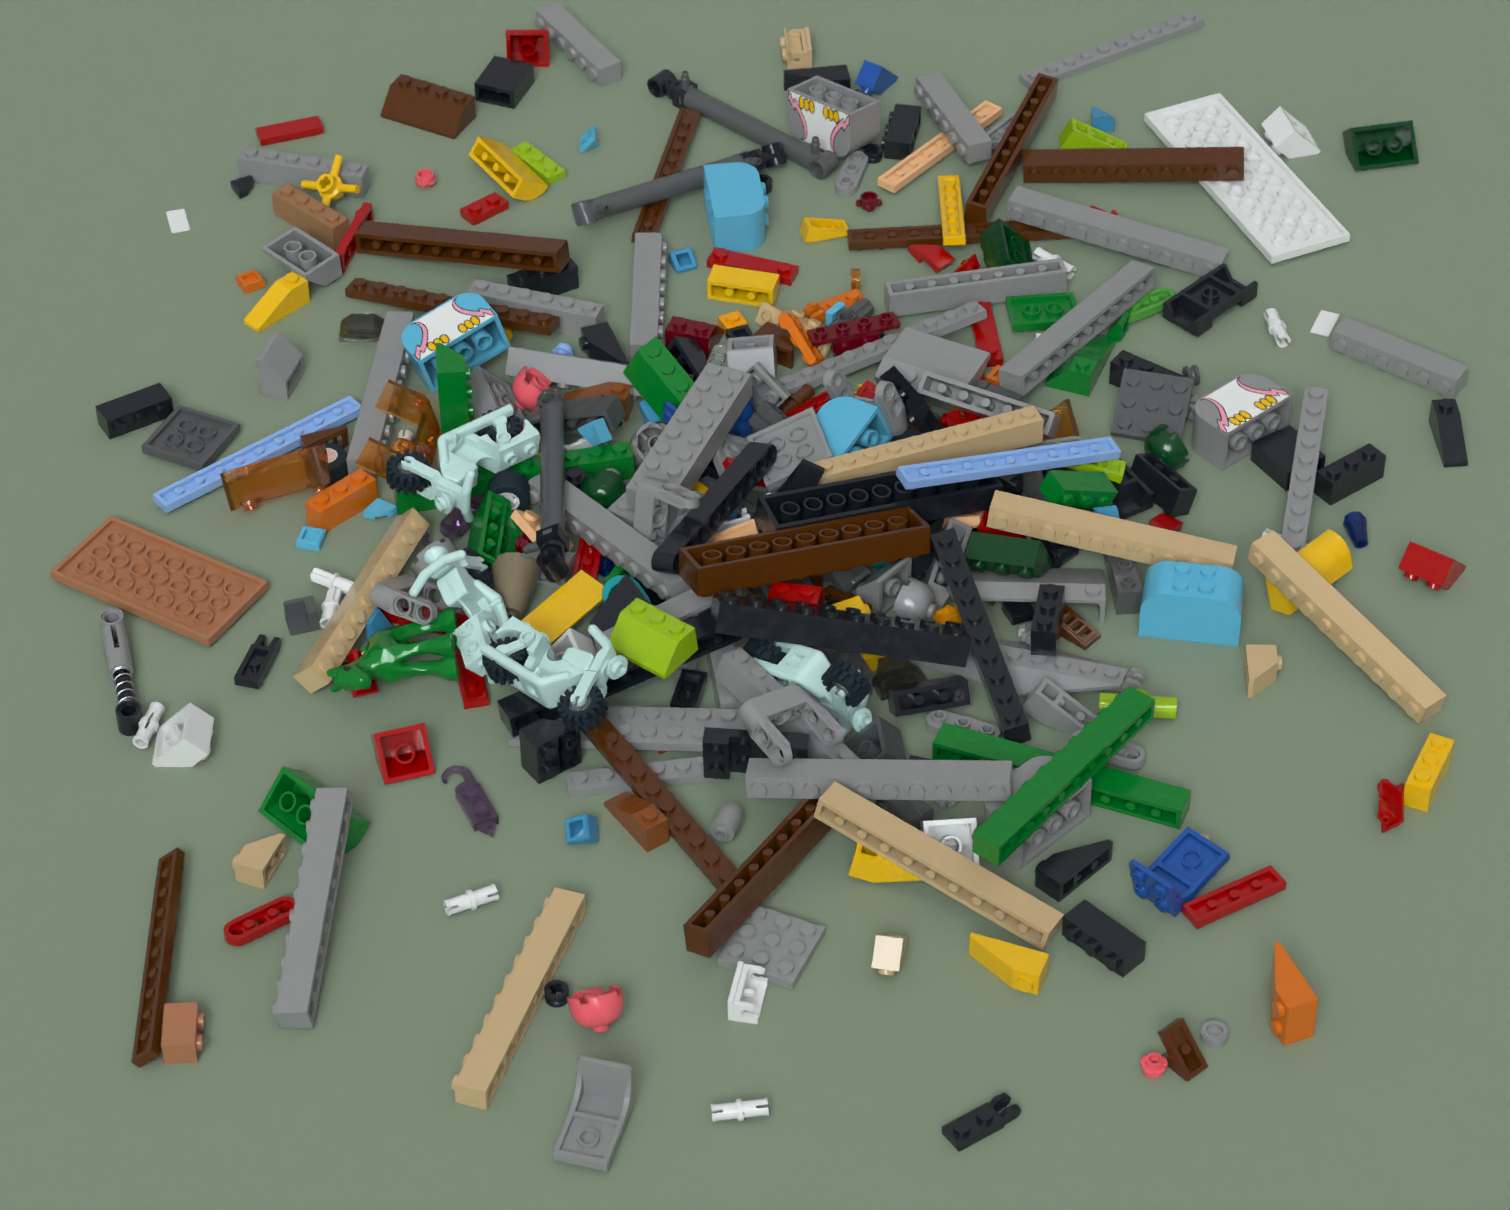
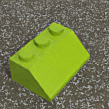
M636 598L620 612L609 638L616 654L624 656L627 660L664 680L698 650L696 632L693 626L639 598Z

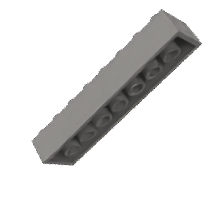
M709 362L706 364L626 486L628 509L635 510L637 485L644 477L668 480L689 490L693 489L753 395L751 374ZM669 504L667 520L672 521L679 509Z

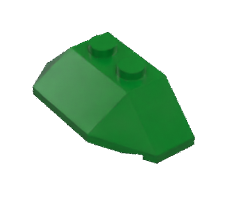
M490 490L486 492L471 523L467 546L471 551H476V555H480L486 561L487 566H492V563L496 561V557L500 554L517 552L515 550V541L517 537H521L522 530L510 517L513 513L510 501Z

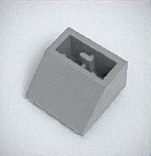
M274 331L271 338L266 341L263 351L256 358V367L259 369L258 385L261 386L262 396L288 400L305 372L303 354L280 332Z
M774 334L728 338V368L747 372L759 361L776 379L777 351Z
M759 361L746 372L752 375L753 409L755 412H757L756 409L764 400L780 407L791 396Z

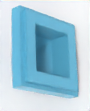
M594 125L580 137L579 151L581 153L599 147L597 131Z

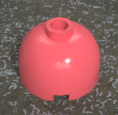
M524 366L512 384L516 405L522 410L532 411L537 405L536 400L539 394L550 389L549 385L552 382L535 368L531 367L527 370V366Z
M608 985L609 991H605L600 987H594L573 993L572 997H567L571 1016L579 1025L585 1028H593V1032L609 1030V1024L617 1021L624 1008L621 986Z

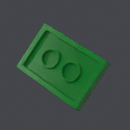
M1073 292L1006 297L1005 300L1012 332L1045 331L1077 305Z

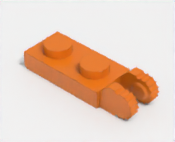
M855 288L818 303L812 302L805 306L803 312L806 317H811L825 323V312L837 302L841 301L846 304V308H849L864 296Z
M787 312L780 313L777 321H779L782 329H786L790 333V340L795 347L801 350L803 361L808 366H814L825 360L817 346L812 345L805 327L797 319L796 315H790Z

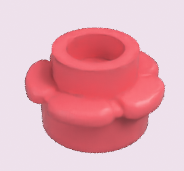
M430 169L418 170L414 178L415 183L421 188L431 187L436 180V176Z
M1151 1052L1140 1059V1065L1145 1076L1159 1078L1166 1071L1165 1067L1168 1066V1061L1159 1053Z

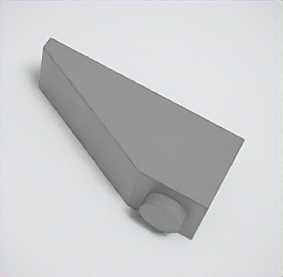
M1044 677L1037 684L1022 705L1023 710L1040 723L1070 734L1083 729L1087 722H1091L1097 717L1047 677Z

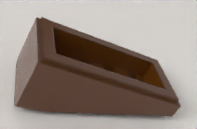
M344 425L300 435L304 460L305 454L310 448L321 443H328L331 439L332 442L330 443L338 444L343 448L348 447L347 426ZM341 435L342 440L337 441V437Z
M1065 605L1060 636L1086 650L1101 638V634L1070 607Z

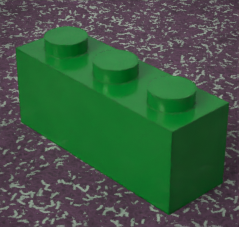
M1050 470L1039 486V490L1048 502L1076 509L1110 506L1118 493L1104 472Z

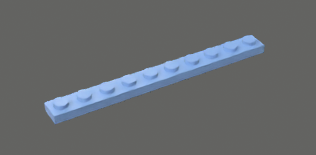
M348 396L153 493V501L165 513H168L300 447V435L339 427L357 418L361 404L353 397Z
M1111 436L898 466L896 476L904 488L909 490L1115 460L1120 458L1122 451Z

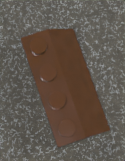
M401 74L389 87L381 111V117L455 140L476 118L475 96Z

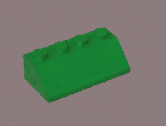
M657 336L637 350L623 371L626 378L663 423V404L669 401L678 408L695 383Z
M435 343L441 432L444 434L471 422L469 417H474L473 403H468V399H472V384L467 385V380H471L470 366H465V356L441 343Z
M282 766L258 812L303 845L307 841L306 823L311 819V799L315 798L316 788L324 787L302 770ZM352 809L344 855L359 845L371 823L354 809Z

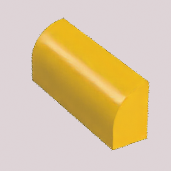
M477 137L469 156L510 196L515 199L530 201L545 192L548 185L504 143Z
M1330 529L1297 552L1330 584H1333L1353 569L1351 553L1346 542L1341 536ZM1265 577L1271 610L1289 616L1297 611L1299 608Z
M580 570L521 621H526L538 632H544L550 638V645L552 646L569 628H573L603 602L602 589L604 585Z

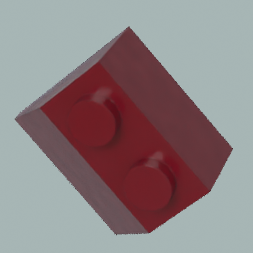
M673 316L665 328V347L667 348L675 337L695 338L705 353L706 360H709L724 335V329L706 322Z

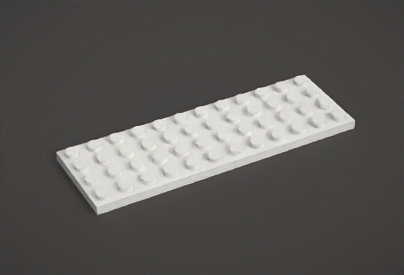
M1220 93L1144 113V122L1168 148L1244 147V181L1198 182L1271 264L1350 241V233Z

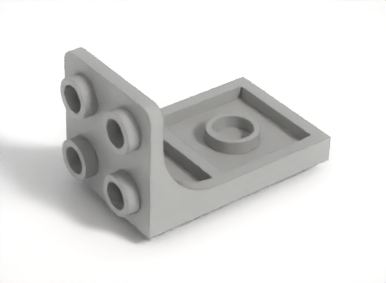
M579 1056L576 1062L577 1080L573 1101L553 1149L552 1158L555 1161L608 1172L634 1105L633 1069L631 1066L620 1062L616 1063L595 1057Z

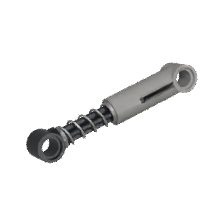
M107 608L99 614V624L108 674L115 688L114 693L117 702L115 713L118 730L125 736H134L139 729L138 723L143 716L141 706L136 698H134V684L131 682L134 668L124 614L118 608Z

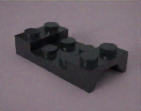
M1222 263L1163 302L1162 317L1198 337L1212 327L1213 319L1232 306L1238 304L1242 307L1256 298L1258 282L1253 281L1247 286L1239 283L1232 278L1227 265Z
M895 366L879 377L881 380L892 382L895 385L905 406L906 417L914 427L916 425L920 427V433L924 434L944 429L930 410L927 402Z
M1126 465L1121 484L1111 481L1118 493L1110 506H1117L1120 519H1125L1153 508L1154 492Z
M705 727L702 742L704 778L730 780L731 772L746 773L749 758H768L750 737L747 730ZM780 732L790 743L793 758L808 759L809 734Z

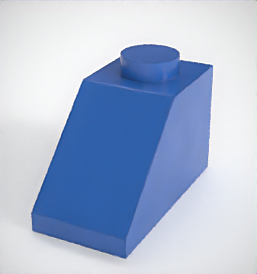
M864 60L855 84L861 87L860 91L872 96L873 93L881 95L897 81L898 77L884 67Z

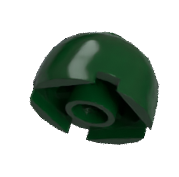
M1162 423L1146 436L1144 452L1155 453L1172 469L1177 470L1189 462V459H1185L1189 454L1179 436L1175 432L1170 434L1166 430L1169 426Z
M603 469L598 470V473L592 475L591 472L582 479L580 490L608 509L626 492V484L623 482L624 478L621 475Z

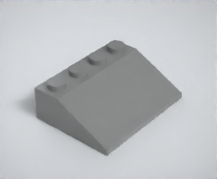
M905 327L884 355L874 378L878 384L881 381L879 377L895 366L916 391L924 370L975 386L982 377L991 353ZM923 398L929 405L948 411L952 408Z

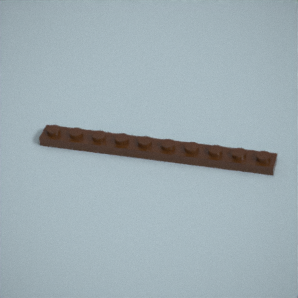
M680 107L653 180L681 172L701 118V111ZM671 198L642 207L632 234V242L635 243V233L659 232Z
M1004 221L1027 240L1039 241L1071 238L1021 222ZM994 222L964 223L966 244L981 243L980 233ZM941 225L847 230L849 250L907 248L910 245L922 244L943 245Z
M355 278L345 288L346 297L422 312H429L453 298V296H447L443 293L437 294L427 292L426 290L390 285L385 282L369 281L364 278ZM489 304L498 315L502 327L551 336L560 325L559 317L548 313H536L527 309H515L506 305Z
M602 717L604 720L602 724L596 723V729L589 727L590 732L585 733L584 729H582L584 735L636 796L653 803L668 818L669 834L712 885L718 889L737 868L607 717Z
M178 847L158 860L131 1061L139 1068L150 1061H154L161 1051L164 1003H166L169 988V974L174 948L173 943L179 908L182 872L184 869L185 852Z

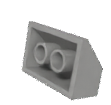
M296 226L261 247L262 252L310 282L327 286L343 275L339 254Z
M477 365L471 371V380H467V385L472 384V399H468V403H473L474 418L481 417L483 413L487 414L488 410L493 412L495 409L510 404L515 417L518 416L520 418L521 426H523V420L527 417L524 411L515 403L516 399L513 396L511 384Z

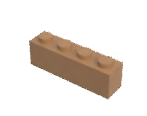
M288 183L272 192L274 215L296 226L330 248L337 249L349 228V218Z

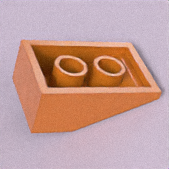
M1279 941L1274 943L1270 975V1029L1272 1034L1278 1036L1285 1046L1314 1036L1319 999Z

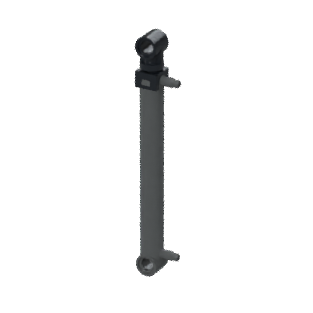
M663 69L647 81L648 89L655 97L666 95L672 100V105L679 109L681 107L701 111L702 116L761 146L782 141L786 158L809 169L816 179L825 178L839 167L838 158L833 152L829 150L820 151L819 137H812L810 146L698 90L697 84L690 81L687 71L682 72L681 81L676 79L675 75L668 69Z
M782 141L764 145L761 147V150L754 149L741 152L704 165L742 162L752 165L759 172L765 166L766 168L775 167L787 163ZM703 165L571 204L576 225L590 224L600 219L704 188Z
M550 388L540 393L537 397L536 402L540 407V413L526 418L532 425L540 423V530L536 531V541L524 546L522 550L524 554L540 550L536 563L546 579L551 583L563 580L569 573V567L565 562V552L569 551V539L565 534L564 416L568 412V407L558 391Z

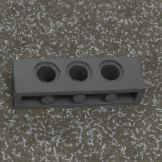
M1103 554L1116 615L1140 613L1143 590L1136 561Z

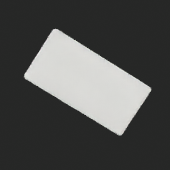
M185 209L166 211L171 233L190 231Z
M1321 310L1310 332L1329 337L1339 314Z

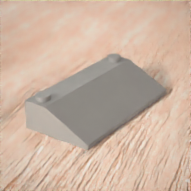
M969 567L982 601L1036 602L1040 584L1065 586V603L1099 604V623H1104L1106 593L1103 569L1050 568L1040 578L1031 577L1030 579H1024L1015 574L1002 576L994 573V571L976 572Z

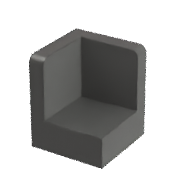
M859 566L848 571H835L828 579L837 589L845 593L852 592L861 582L866 580L871 571L866 566Z
M313 596L283 602L285 621L291 636L320 630L318 611Z

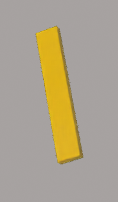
M939 175L938 193L943 246L966 245L960 175Z

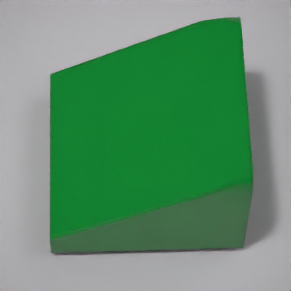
M1125 311L1113 323L1105 336L1117 338V342L1122 341L1129 330V311Z

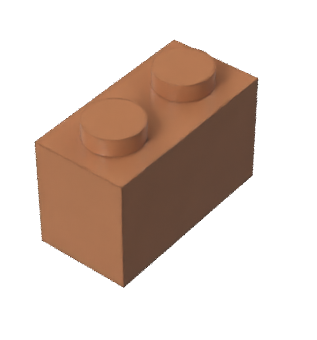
M198 1002L164 1003L161 1040L164 1064L198 1062V1052L203 1051L204 1048L203 1034H200V1030L205 1029L204 1013H199Z

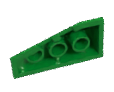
M1100 334L1095 336L1048 376L1045 387L1090 397L1117 343V338Z

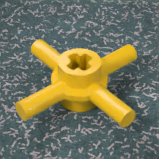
M335 155L330 174L321 175L317 181L302 180L301 182L302 189L318 190L320 196L323 197L321 203L328 207L331 200H338L344 193L358 194L360 192L359 185L343 184L338 176L344 158L341 155Z

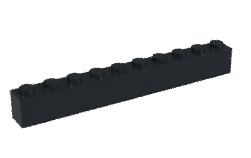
M951 528L931 534L933 553L960 625L971 637L969 649L1003 739L1017 743L1030 741L1029 723L955 529Z
M711 610L687 619L683 622L695 628L698 650L683 664L739 641L742 637L715 633L709 623ZM627 660L626 673L619 679H608L605 698L657 675ZM521 691L497 701L500 718L513 737L519 735V729L539 719L555 720L560 718L557 710L558 707L553 709L546 708Z

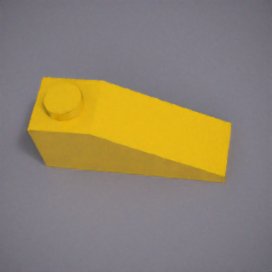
M292 271L275 281L243 319L244 324L260 333L310 302L308 280Z
M857 843L848 876L873 883L921 881V879Z
M971 932L969 938V955L1011 988L1034 995L1039 994L1048 974V953Z

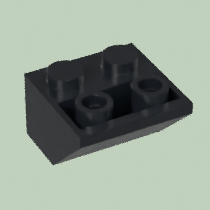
M539 719L519 729L521 766L538 784L552 779L556 775L582 763L580 733H576L575 730L573 732L570 731L569 728H566L563 721Z

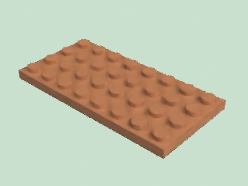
M113 516L107 518L50 571L51 579L208 647L269 589L268 581Z

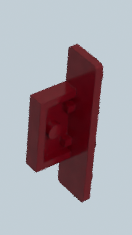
M885 312L880 315L861 317L852 321L816 327L815 329L807 330V336L813 346L833 343V357H836L845 351L853 350L863 346L865 343L878 340L880 332L900 328V322L894 312Z

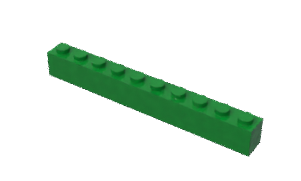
M629 441L564 451L565 471L578 466L586 474L591 472L592 475L598 473V470L614 468L620 472L624 480L632 479L634 476V456ZM540 455L532 456L502 471L511 470L519 472L529 480L540 474ZM478 464L477 485L471 491V504L482 502L487 492L489 479L495 474ZM396 488L393 489L398 515L405 513L411 508H414L417 512L437 509L435 499L429 500L418 493L412 495L411 491H408V495H404V491L401 490L400 493H397Z
M1130 686L1122 693H1118L1110 705L1102 708L1093 721L1087 722L1083 730L1076 737H1071L1061 751H1057L1045 766L1042 765L1030 780H1026L1014 795H1010L998 810H994L988 820L974 829L972 833V852L999 867L1154 718L1155 699Z
M943 722L933 741L932 760L1012 761L1013 769L1034 757L1053 756L1055 753ZM1105 766L1091 778L1090 805L1176 829L1181 828L1190 808L1191 790Z

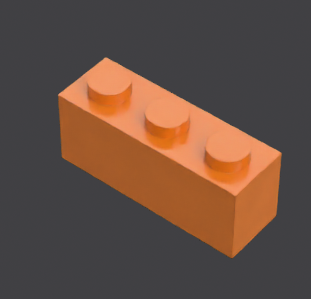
M360 468L304 501L307 524L314 528L326 529V532L366 509L378 498L376 479Z

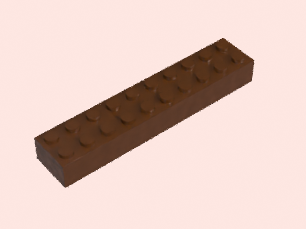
M910 506L688 546L679 548V576L698 597H709L714 592L720 593L721 590L736 591V589L757 588L759 585L768 583L777 584L790 579L800 580L806 578V576L826 575L829 572L838 570L848 571L854 567H869L875 565V563L895 562L898 559L907 557L917 558L920 555L930 553V526Z

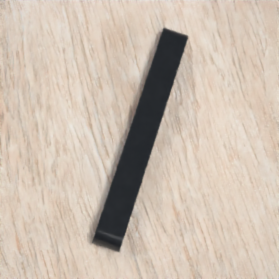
M759 442L747 444L701 497L699 507L691 509L655 550L651 558V567L655 572L679 575V548L708 542L773 466L777 458V449L774 444Z

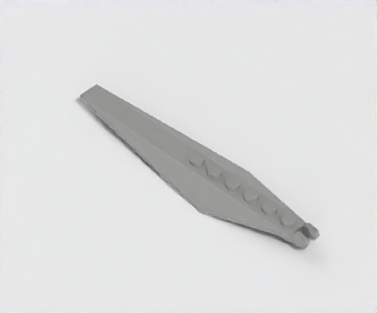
M997 639L1018 697H1028L1029 693L1044 677H1047L1066 693L1098 690L1121 693L1129 686L1134 689H1141V683H1144L1147 677L1145 671L1140 668L1131 667L1127 669L1057 650L1056 656L1032 655L1031 645ZM970 649L966 668L909 660L952 676L962 675L968 681L983 686Z

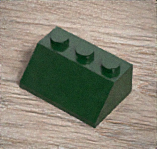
M1413 120L1354 127L1343 132L1345 152L1355 172L1419 163Z
M1000 218L980 233L981 248L984 254L983 260L986 268L1034 262L1029 241Z
M972 531L965 552L966 561L972 570L976 572L994 571V573L1002 576L1015 574L1024 579H1030L1031 577L1040 578L1053 565L1052 558L1043 543L1038 540Z

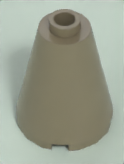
M507 552L497 556L496 561L492 563L494 590L502 596L509 619L514 616L521 620L540 578L541 570L535 558L530 556V559L522 557V553Z

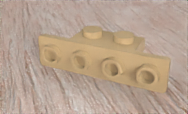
M768 302L761 303L755 322L761 326L767 321L780 326L779 321H777L778 315L782 312H787L790 315H796L806 331L822 325V322L817 319L805 317V313L801 310L793 308L792 311H782ZM832 343L817 346L824 359H826Z

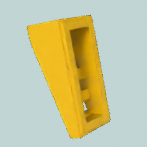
M803 217L800 226V234L804 243L846 237L847 230H849L843 219Z

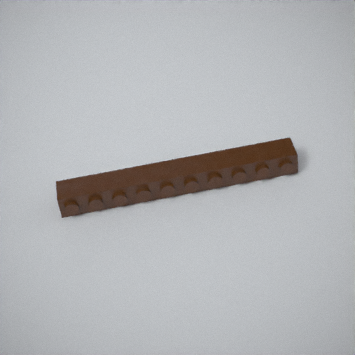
M1041 73L1037 74L966 202L964 223L989 221L1023 159L1024 150L1029 148L1056 99L1058 78Z
M1244 147L1025 149L1023 155L1024 183L1244 181Z
M365 221L354 233L357 252L362 254L560 273L570 261L568 242L563 239Z
M803 799L683 925L687 951L710 958L830 831L832 827L814 817L819 799Z

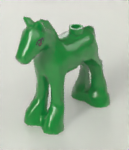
M448 607L438 612L436 620L429 624L422 625L412 622L380 629L372 634L367 645L361 646L362 656L350 664L334 667L327 671V675L332 677L335 683L331 687V692H338L342 689L345 691L369 689L372 679L392 683L414 676L430 675L448 681H459L455 651H460L456 644L457 637L452 634L458 628L455 608ZM445 631L447 633L424 640L407 641L409 638L422 633ZM423 654L443 656L440 660L404 661L409 657Z

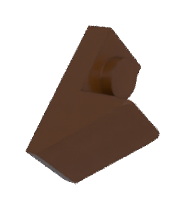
M1184 1018L1175 1019L1157 1032L1166 1049V1052L1161 1056L1167 1059V1067L1182 1079L1189 1081L1208 1068Z

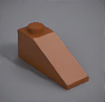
M606 382L566 392L563 400L599 397L601 394L605 396L618 395L626 413L623 421H627L633 409V386Z
M626 791L604 802V807L646 852L669 842L668 818L653 803Z

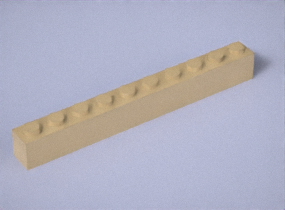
M1033 405L812 462L825 468V472L817 485L896 471L898 466L1010 451L1043 442L1044 419Z
M998 490L994 492L986 527L1149 565L1161 561H1177L1224 566L1232 569L1237 550L1236 545Z
M414 508L395 518L293 677L310 694L330 683L332 677L327 675V671L334 667H340L365 628L372 613L376 610L377 606L370 601V594L374 585L398 576L430 524Z
M1273 530L1252 542L1247 557L1250 563L1267 577L1268 581L1274 584L1288 600L1294 603L1303 615L1307 616L1339 649L1348 655L1355 665L1359 666L1374 683H1377L1392 700L1403 708L1408 716L1420 724L1441 711L1447 695L1283 538Z
M834 781L819 798L814 813L816 819L1043 951L1057 934L1064 916L1063 913L856 794L847 787Z
M555 887L551 896L546 897L541 915L536 916L531 935L525 937L521 954H517L511 974L507 973L501 993H497L494 998L491 1013L485 1015L483 1028L474 1037L471 1052L465 1054L462 1069L453 1078L452 1090L455 1091L456 1103L488 1110L545 996V985L553 980L586 915L585 894Z

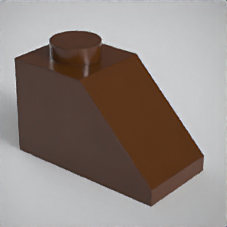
M767 321L752 336L774 334L777 364L792 369L794 367V348L787 330Z

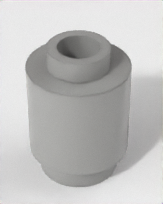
M727 803L720 807L709 827L711 835L720 842L733 840L743 820L742 810L732 803Z

